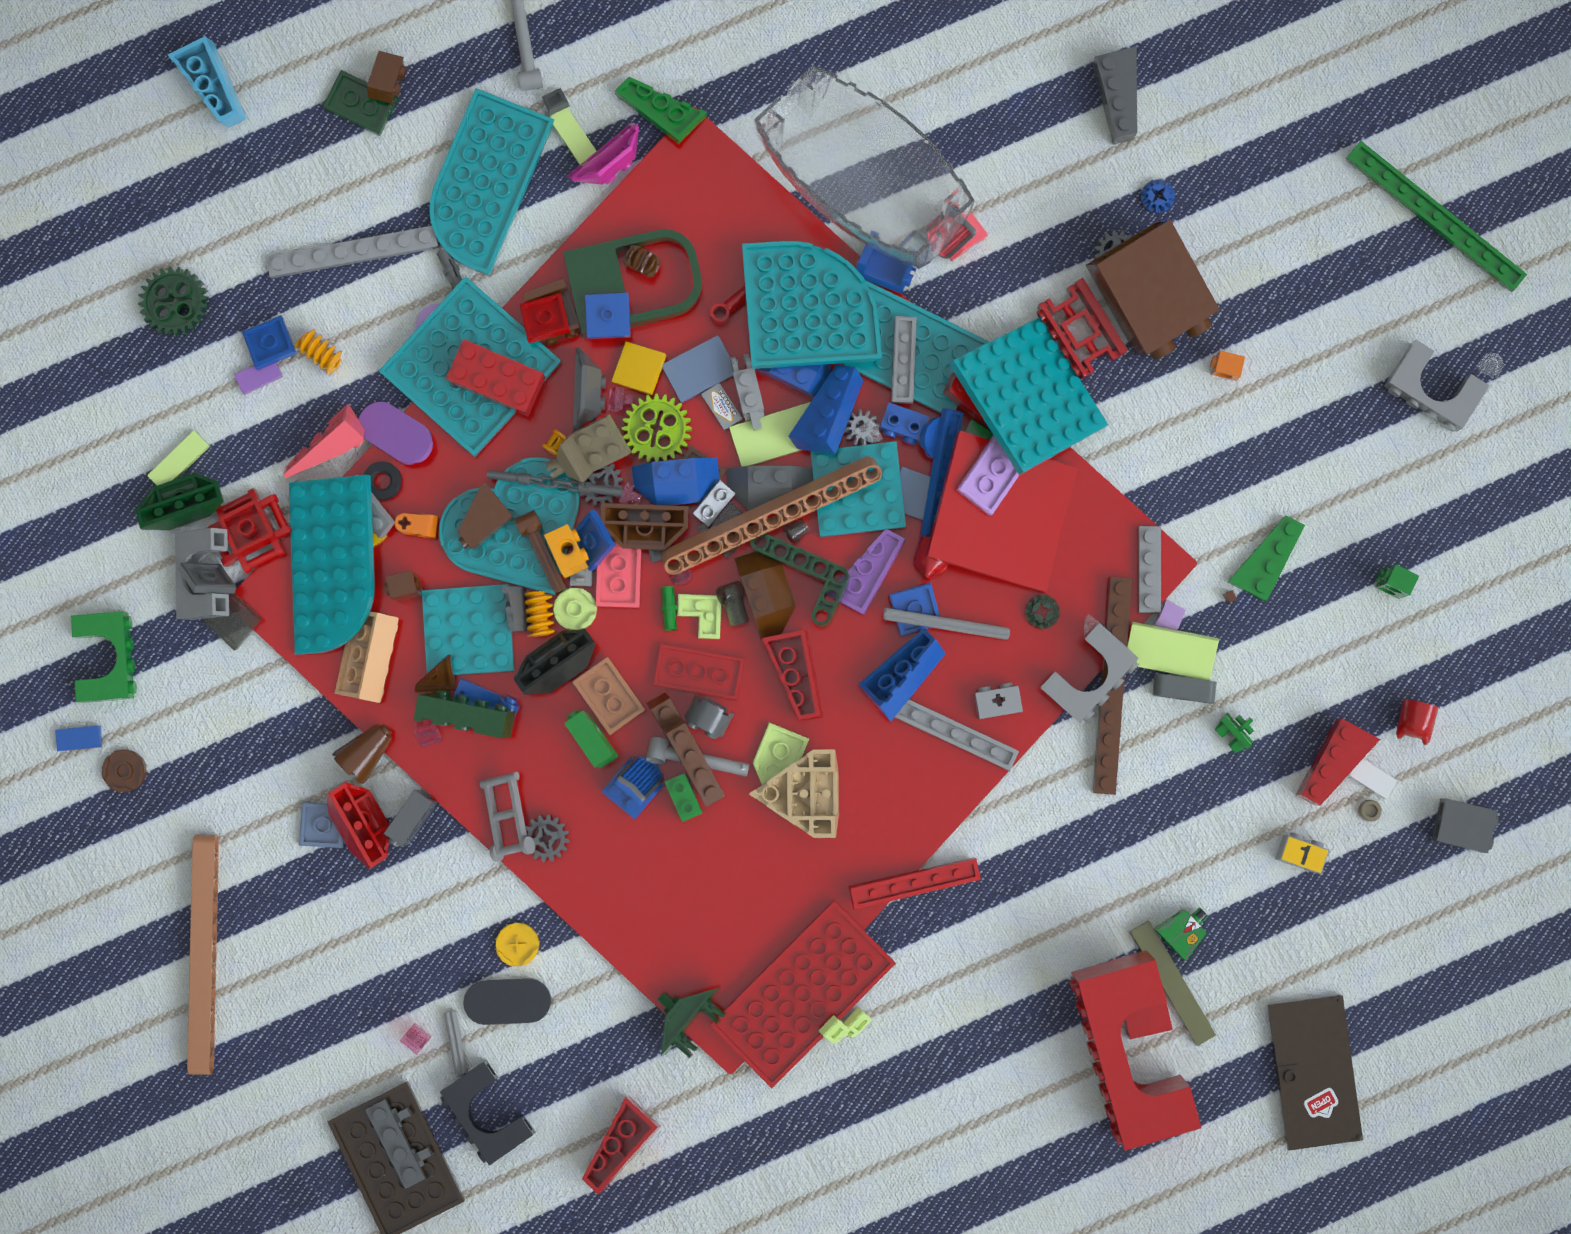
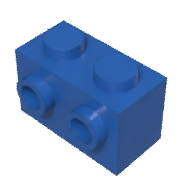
M888 403L879 430L883 431V435L890 438H895V436L901 437L903 442L907 444H920V434L925 423H928L929 416Z

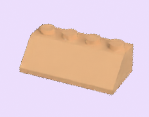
M376 612L369 613L360 631L345 644L335 694L377 703L381 702L399 618Z

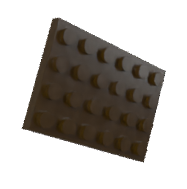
M408 1081L328 1121L329 1127L381 1234H401L465 1201ZM384 1099H387L391 1109L396 1107L398 1112L407 1107L410 1108L413 1115L401 1121L403 1125L401 1128L411 1148H415L416 1152L429 1146L433 1153L430 1157L423 1160L425 1165L421 1167L426 1178L407 1189L404 1188L365 1111Z

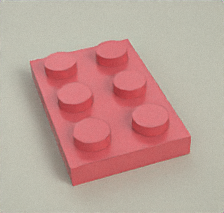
M614 542L615 547L597 567L596 607L640 608L642 549H622L617 542Z

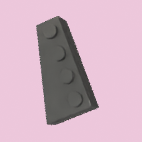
M1136 46L1095 56L1092 63L1113 145L1134 140L1137 134Z

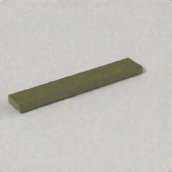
M1146 921L1131 930L1130 933L1141 952L1147 950L1156 960L1163 989L1196 1046L1216 1036L1150 921Z

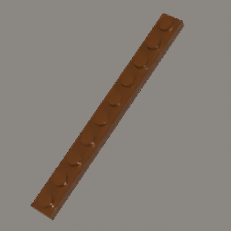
M1109 577L1105 628L1127 647L1132 579ZM1104 657L1102 663L1101 686L1105 682L1108 675V665ZM1124 682L1117 690L1112 688L1107 693L1109 696L1108 700L1102 706L1099 705L1093 793L1116 795Z

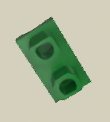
M1227 712L1222 716L1215 731L1222 738L1230 731L1235 738L1228 745L1235 753L1244 748L1249 749L1252 746L1253 740L1246 732L1249 735L1254 732L1250 726L1253 719L1249 717L1244 720L1241 715H1238L1235 718L1236 722Z

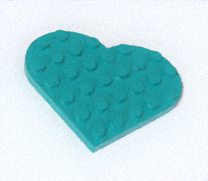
M534 457L523 459L508 467L504 472L528 473L532 477H552L550 473L554 469L548 471L546 468V463L551 460ZM565 472L556 477L557 480L569 482L574 480L568 477ZM542 479V484L552 485L551 480ZM498 480L495 488L491 490L512 514L514 519L476 550H472L470 547L466 549L458 540L461 537L458 530L479 488L467 490V492L455 497L448 504L440 520L439 537L445 553L455 565L470 573L537 591H545L552 595L556 594L528 537L521 535L514 519L532 510L536 512L542 525V529L539 532L561 575V571L544 535L567 524L571 530L574 529L580 505L579 492L569 491L566 488H545L537 484L527 486L521 485L518 482ZM572 484V488L578 489L576 484ZM568 547L564 549L563 554L567 555Z

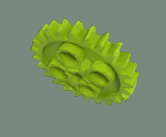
M655 394L654 400H651L650 396L647 395L646 402L639 398L640 405L637 406L632 403L634 411H626L630 418L623 419V422L628 424V426L622 427V431L628 432L623 438L624 440H630L627 443L629 448L634 447L631 453L634 455L639 452V460L646 456L647 463H650L652 458L655 459V462H659L660 458L667 461L668 456L675 460L674 453L682 454L680 447H688L684 439H691V436L686 434V432L692 431V427L686 426V424L691 422L690 418H684L688 413L687 410L680 412L682 404L679 403L675 406V398L668 402L667 395H664L662 400L659 399L658 394ZM648 411L655 413V417L651 421H646L643 418L644 414ZM663 411L660 420L662 431L657 432L655 446L651 447L650 445L654 437L652 427L657 426L659 412ZM671 416L676 419V422L673 426H666L664 420ZM641 432H647L650 434V437L647 441L641 442L638 440V435ZM661 438H669L671 440L670 444L667 447H661L659 445Z

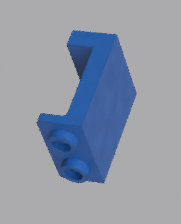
M871 232L856 269L865 280L902 294L905 286L909 287L914 275L910 274L911 270L916 271L920 259L916 258L918 250L915 249L913 255L910 256L878 244L877 239L879 235Z

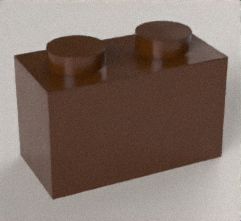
M378 51L367 84L368 98L393 104L395 96L399 97L401 91L400 80L405 78L407 66H404V57Z
M408 571L386 577L387 583H384L386 595H390L391 599L399 602L422 596L419 575L415 572Z

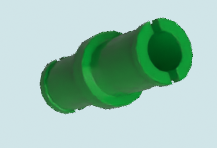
M674 586L661 587L662 606L660 607V612H663V630L675 631L677 630L676 611L678 609L677 605H675Z

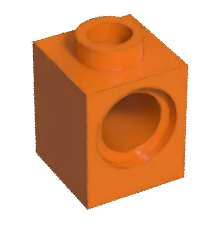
M1220 350L1211 359L1210 368L1213 369L1212 375L1237 381L1241 377L1245 356Z

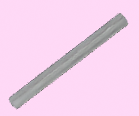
M885 608L883 611V619L1005 640L1010 636V629L1006 627Z

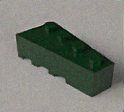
M437 689L436 692L418 694L414 721L422 722V720L431 719L434 725L451 726L454 724L453 729L470 731L471 728H474L473 733L497 738L511 737L516 711L509 710L507 705L495 704L493 706L489 705L487 700L476 699V701L469 700L468 695L456 694V696L449 695L450 691Z

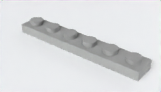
M908 700L895 716V718L1008 771L1011 770L1019 753L1014 748L911 700Z

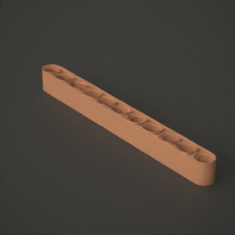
M873 457L861 458L667 548L661 556L664 568L669 574H679L877 482L881 478L882 471ZM874 467L872 471L866 472L867 469ZM849 477H854L851 481H846ZM834 486L833 489L827 490L828 487ZM810 495H815L812 499H807ZM795 504L794 507L787 508L789 505ZM775 513L773 517L767 518L769 514ZM755 523L753 526L747 527L748 524ZM730 532H736L732 536H727ZM716 541L714 544L708 545L709 542ZM696 550L695 553L688 554L690 551ZM676 559L674 563H668L670 560Z
M194 835L192 843L187 1059L189 1075H212L214 1070L219 868L218 835Z

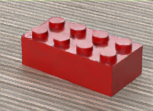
M463 339L446 376V380L450 384L525 416H529L546 378L540 371Z

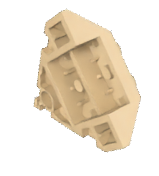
M836 750L810 751L762 786L753 790L749 795L813 838H836L839 818V771Z

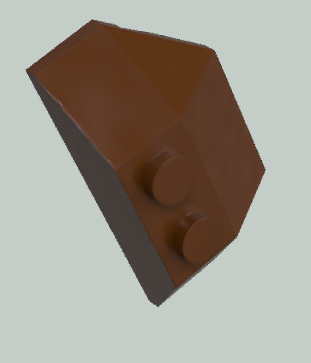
M601 503V520L610 536L622 549L666 550L688 529L689 506Z
M756 552L734 558L760 639L782 634L795 608L782 564Z

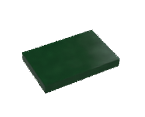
M341 70L322 108L380 136L399 98L395 96L393 104L368 98V82Z

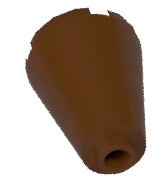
M375 724L335 750L332 756H336L334 760L349 776L351 774L358 776L355 780L364 784L393 739L391 736L392 731L385 724L381 726Z

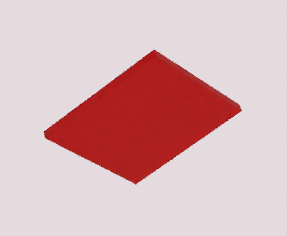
M957 431L925 557L1036 591L1047 592L1077 468L1051 459L1040 463L1018 476L992 516H988L960 494L956 488L990 440L964 431Z

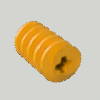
M315 329L306 332L299 338L294 347L296 349L300 348V353L306 354L307 359H313L315 365L320 364L319 368L326 370L327 375L332 374L341 364L342 360L340 357L342 351L335 354V345L327 348L329 341L326 340L321 343L320 341L323 337L321 334L315 338Z
M545 591L524 593L526 597L531 598L525 601V605L531 606L525 611L527 614L532 615L526 621L533 624L527 627V631L533 632L527 637L548 636L554 633L555 630L548 628V626L554 624V621L548 620V617L552 616L553 613L547 611L553 604L546 602V600L552 598V595L546 594Z

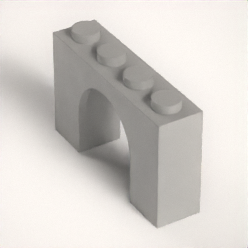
M1416 339L1409 345L1384 387L1388 388V392L1393 396H1400L1407 400L1406 403L1409 406L1423 410L1428 418L1432 420L1437 419L1442 422L1443 427L1447 430L1457 432L1463 429L1490 385L1471 374L1463 380L1451 400L1440 402L1431 399L1424 393L1420 378L1434 350Z
M206 528L175 533L176 619L197 620L229 616V594L194 593L178 570L180 563H201L208 554L228 551L227 529Z
M1100 623L1090 632L1085 640L1101 653L1107 662L1108 675L1103 685L1094 691L1083 692L1074 688L1061 675L1054 672L1040 687L1079 723L1083 720L1087 722L1095 714L1092 711L1097 704L1102 706L1108 700L1109 696L1107 693L1112 688L1117 690L1124 682L1122 677L1127 671L1131 674L1139 666L1137 663L1139 658Z

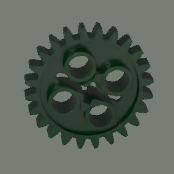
M170 266L168 273L161 268V275L159 276L153 272V280L146 278L149 284L148 287L141 286L145 294H138L140 298L144 299V301L138 303L140 307L144 308L140 311L141 315L146 316L144 321L150 323L149 327L153 330L157 328V332L160 334L165 330L167 336H170L172 331L177 337H179L180 331L187 335V328L195 331L193 324L201 325L202 323L199 318L207 317L202 311L209 309L204 304V302L210 300L207 296H203L208 292L206 288H201L204 283L201 280L197 281L198 276L196 274L191 275L188 269L183 273L180 267L175 272ZM188 286L187 292L181 295L179 293L181 287ZM166 288V294L159 297V290ZM191 298L193 299L191 302H186V301H184V300H189V299H191ZM158 301L164 302V303H159V304L155 305V303L158 302ZM184 307H189V313L187 315L182 316V309ZM163 309H168L167 316L160 318V312Z

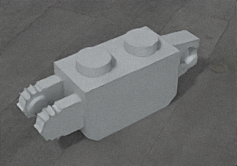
M744 354L743 357L747 369L740 371L737 359L731 357L733 379L742 416L745 418V421L751 420L753 431L762 429L760 417H764V406L755 370L751 369L749 354Z

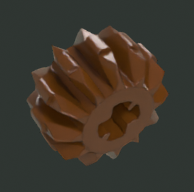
M636 245L630 246L623 260L626 266L646 277H654L661 263L660 258L655 254Z

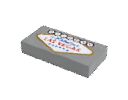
M720 383L701 394L724 431L742 420V417Z

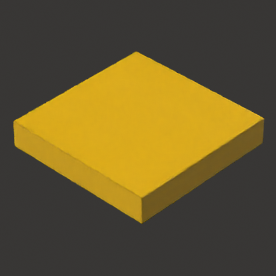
M625 342L611 382L653 395L667 355L656 350Z

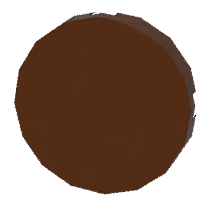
M129 749L114 751L104 760L102 766L104 781L109 788L117 792H131L139 788L147 774L144 759L137 752Z

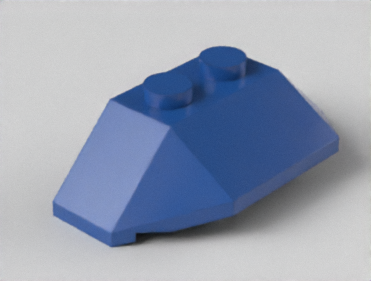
M829 364L754 369L812 399L831 373Z
M689 458L632 466L634 489L654 505L670 506L700 503L720 480L718 458Z

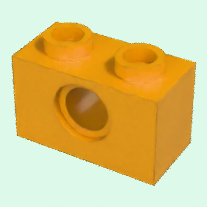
M567 524L544 535L564 578L589 568L586 563L589 557L584 548H579L577 542L580 541V537L576 529L571 530ZM566 547H573L572 553L563 554Z

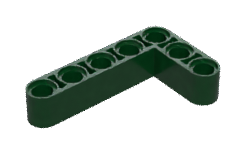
M766 533L750 540V544L756 553L825 583L811 616L816 626L820 628L828 627L850 582V575L847 569ZM760 538L766 540V545L763 548L755 546L756 541ZM778 547L786 548V553L778 557L775 555V550ZM799 555L806 557V561L802 565H796L794 562L795 558ZM824 564L826 566L825 571L822 574L815 573L814 568L816 565ZM839 572L846 575L843 582L834 581V576ZM829 592L836 593V600L827 602L825 600L826 594ZM826 612L828 618L824 622H818L816 620L817 614Z

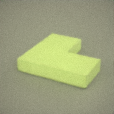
M678 594L677 616L699 617V639H720L722 596Z

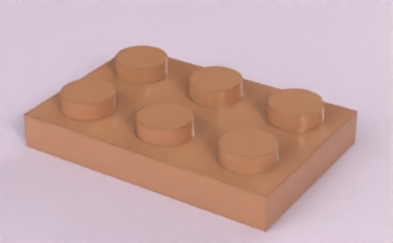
M609 657L573 681V684L609 735H612L646 711Z

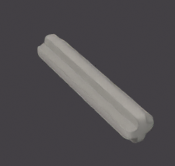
M455 1010L446 1011L444 1018L455 1075L460 1076L467 1073V1066L457 1014Z

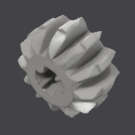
M858 410V417L851 412V420H848L847 423L850 427H846L844 433H850L846 439L849 441L854 437L853 445L855 446L858 444V440H861V445L865 446L866 439L872 444L874 442L872 436L878 437L879 435L874 429L880 428V424H872L876 421L877 417L872 416L869 419L870 411L868 410L865 416H862V411ZM860 423L863 424V427H867L864 433H861L860 429H856Z

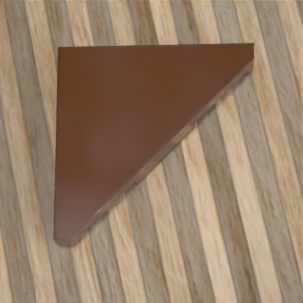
M451 655L444 657L415 685V692L437 691V689L455 690L456 683Z

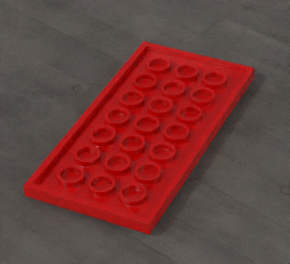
M833 901L723 1011L726 1013L725 1017L718 1016L721 1020L720 1023L715 1024L713 1021L710 1026L772 1089L824 1037L819 1030L833 1015L841 1020L896 962Z

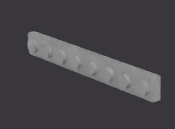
M428 226L266 256L269 276L272 279L439 248V244L433 227Z

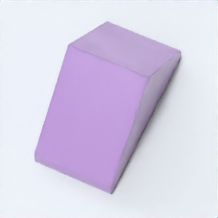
M1166 600L1161 608V613L1157 615L1152 626L1177 630L1184 616L1185 609Z

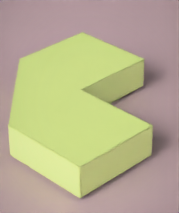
M858 1007L844 1023L833 1015L819 1032L833 1044L839 1042L843 1037L849 1036L851 1038L857 1036L872 1019Z

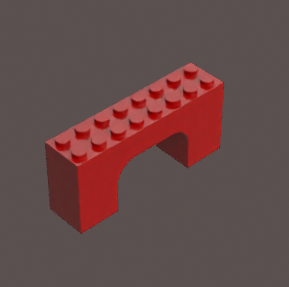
M1145 950L1071 972L1070 986L1072 992H1075L1078 998L1075 1001L1078 1013L1081 1014L1082 1019H1084V1021H1081V1026L1084 1034L1090 1040V1042H1086L1087 1048L1095 1063H1092L1093 1069L1101 1082L1098 1084L1099 1091L1107 1103L1104 1104V1109L1107 1117L1110 1118L1112 1124L1109 1125L1110 1131L1117 1145L1121 1144L1126 1151L1201 1129L1191 1088L1181 1074L1153 1083L1141 1084L1133 1081L1121 1038V1027L1124 1020L1135 1011L1167 1002L1157 963L1153 956Z

